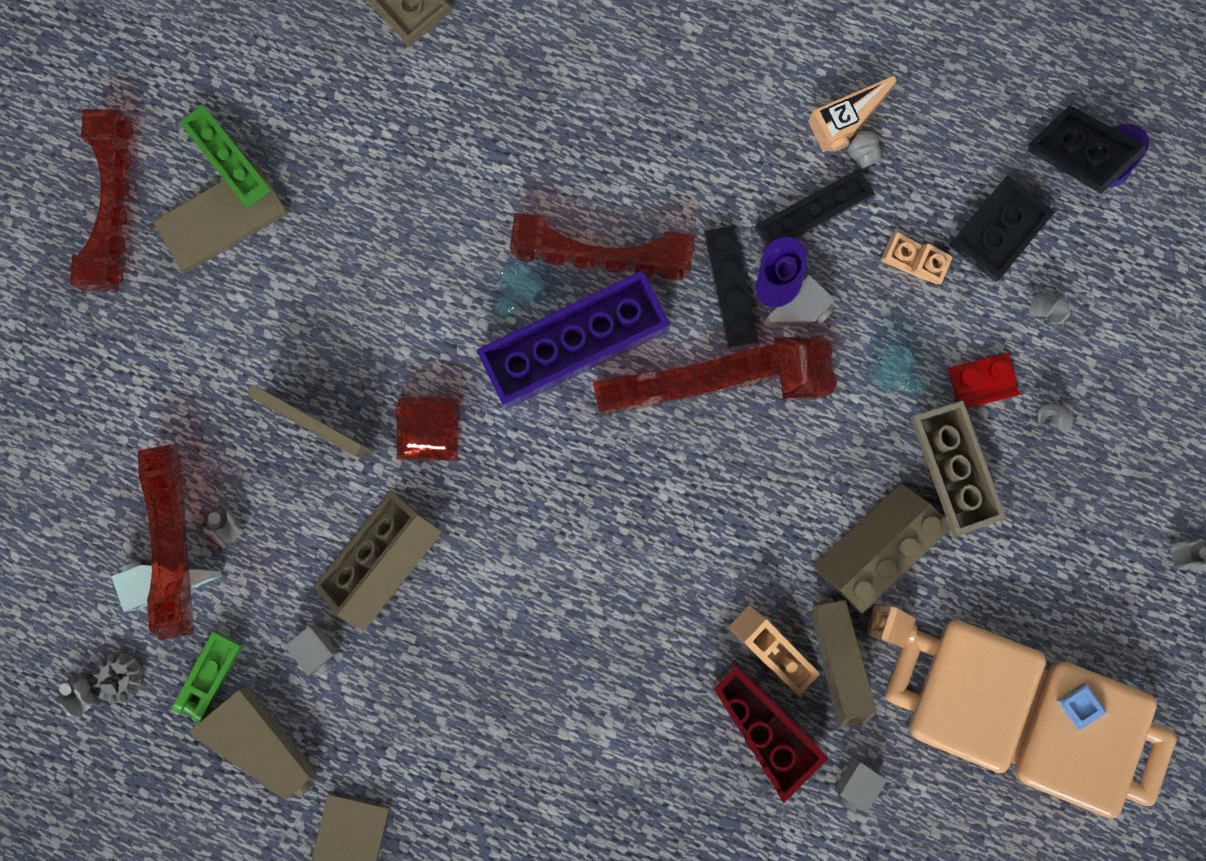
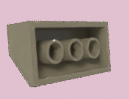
M959 401L910 417L953 537L1006 519L964 402Z
M900 483L812 567L843 600H846V603L855 612L863 613L951 528L947 520L929 502Z
M390 491L315 584L314 588L338 617L364 631L370 622L376 618L378 612L390 597L396 593L397 588L409 573L415 569L417 563L428 549L434 545L442 532L393 491Z

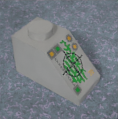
M809 275L803 281L802 287L794 300L783 307H777L763 324L767 328L811 327L815 321L821 325L833 313L829 307L835 302V299Z

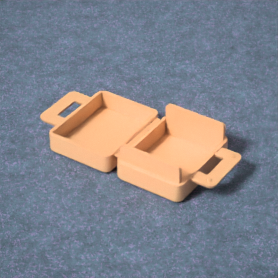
M961 620L949 621L945 625L940 639L917 630L913 643H908L907 648H901L885 691V696L890 703L913 712L909 723V732L915 739L997 773H1003L1009 769L1011 763L1015 764V776L1022 783L1109 819L1116 818L1121 814L1126 799L1143 806H1152L1156 803L1177 737L1171 729L1152 722L1157 709V701L1151 694L1069 662L1057 661L1050 666L1049 670L1044 669L1046 658L1040 651ZM920 651L934 657L921 693L918 694L908 690L907 687ZM1087 684L1107 713L1083 729L1077 730L1057 701L1079 686ZM1147 740L1152 742L1153 745L1141 781L1138 783L1132 779L1145 741Z

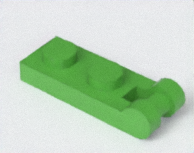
M213 631L180 691L172 710L180 714L185 712L191 715L192 720L197 723L205 719L243 644L218 631ZM193 694L201 698L199 704L191 701Z

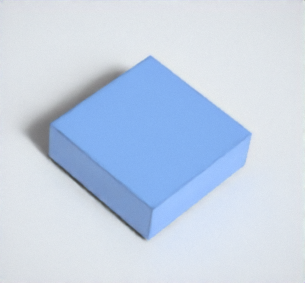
M1087 684L1079 686L1057 701L1077 730L1083 729L1107 713Z

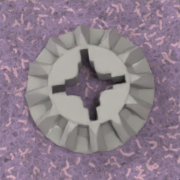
M125 653L108 654V656L97 662L95 670L91 673L93 676L91 687L98 693V698L104 699L109 703H122L130 700L137 694L143 681V672L140 664L134 657ZM113 670L116 674L127 673V676L118 681L119 687H117L116 683H106V680L113 676Z

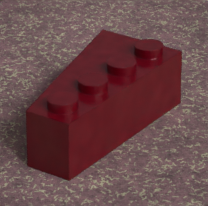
M736 660L713 681L714 691L735 725H737L745 742L756 756L768 779H770L784 804L829 759L826 749Z

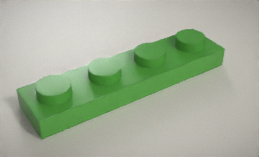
M201 105L179 121L247 209L272 191L204 105Z

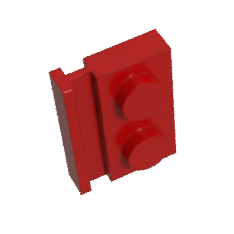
M1009 353L947 369L955 398L957 397L958 402L963 401L966 409L1021 395L1020 390L1018 391L1016 386L1017 380Z

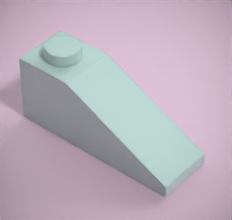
M140 561L121 567V573L111 576L123 612L139 610L220 578L222 574L216 570L141 565Z

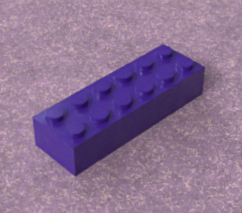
M642 270L497 339L476 351L503 407L507 410L667 333L670 323Z

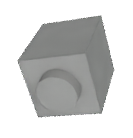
M317 624L308 626L284 646L307 676L316 672L320 675L325 673L335 664L333 658L339 654Z
M853 758L834 790L841 796L839 802L853 812L860 808L868 813L887 780L859 760Z

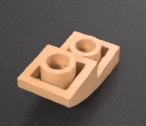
M895 232L888 241L881 261L918 278L935 284H942L953 257L930 244L921 245L901 233Z

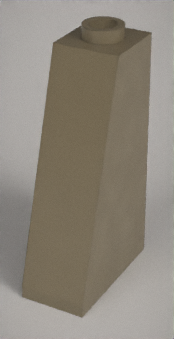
M836 598L821 600L818 602V606L814 607L812 617L836 727L839 729L868 723L877 713L846 600L838 602Z
M249 687L239 689L189 731L194 738L284 800L294 793L298 798L313 786L310 780L318 774Z

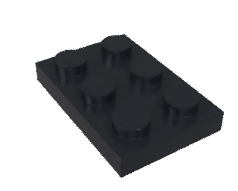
M1069 105L1028 144V151L1102 194L1144 154L1145 145Z
M1007 175L949 246L993 281L997 282L1055 212Z

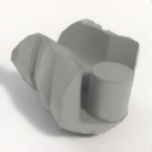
M859 131L847 149L850 157L856 161L857 166L861 170L884 160L882 158V150L879 147L878 136L871 131Z
M1037 294L1033 296L1029 315L1047 317V323H1063L1069 318L1071 312L1070 306L1063 299L1052 295Z
M1048 404L1039 409L1037 422L1040 426H1043L1046 417L1052 415L1049 425L1058 428L1065 434L1072 428L1073 414L1067 407L1060 404Z
M231 510L210 513L202 530L205 535L212 537L214 542L223 549L244 533L241 526L237 524L236 516L233 515Z
M1193 538L1188 541L1170 544L1176 570L1189 569L1195 572L1206 570V547L1201 546L1202 538Z
M85 677L70 678L59 687L60 694L54 699L55 704L63 707L65 714L74 719H77L96 704L93 694L90 693L91 688L88 680Z

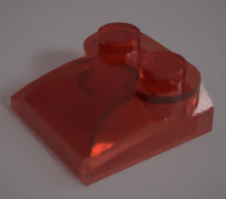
M820 335L811 338H774L783 399L820 400L833 394L837 385V379L831 363L832 348L827 340Z
M442 397L399 398L395 408V417L397 419V460L458 461L460 401L458 399Z

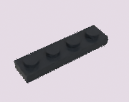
M859 168L758 223L755 226V230L766 248L771 242L781 237L797 239L870 199L875 193Z
M734 226L707 230L704 232L727 348L757 343L758 337Z

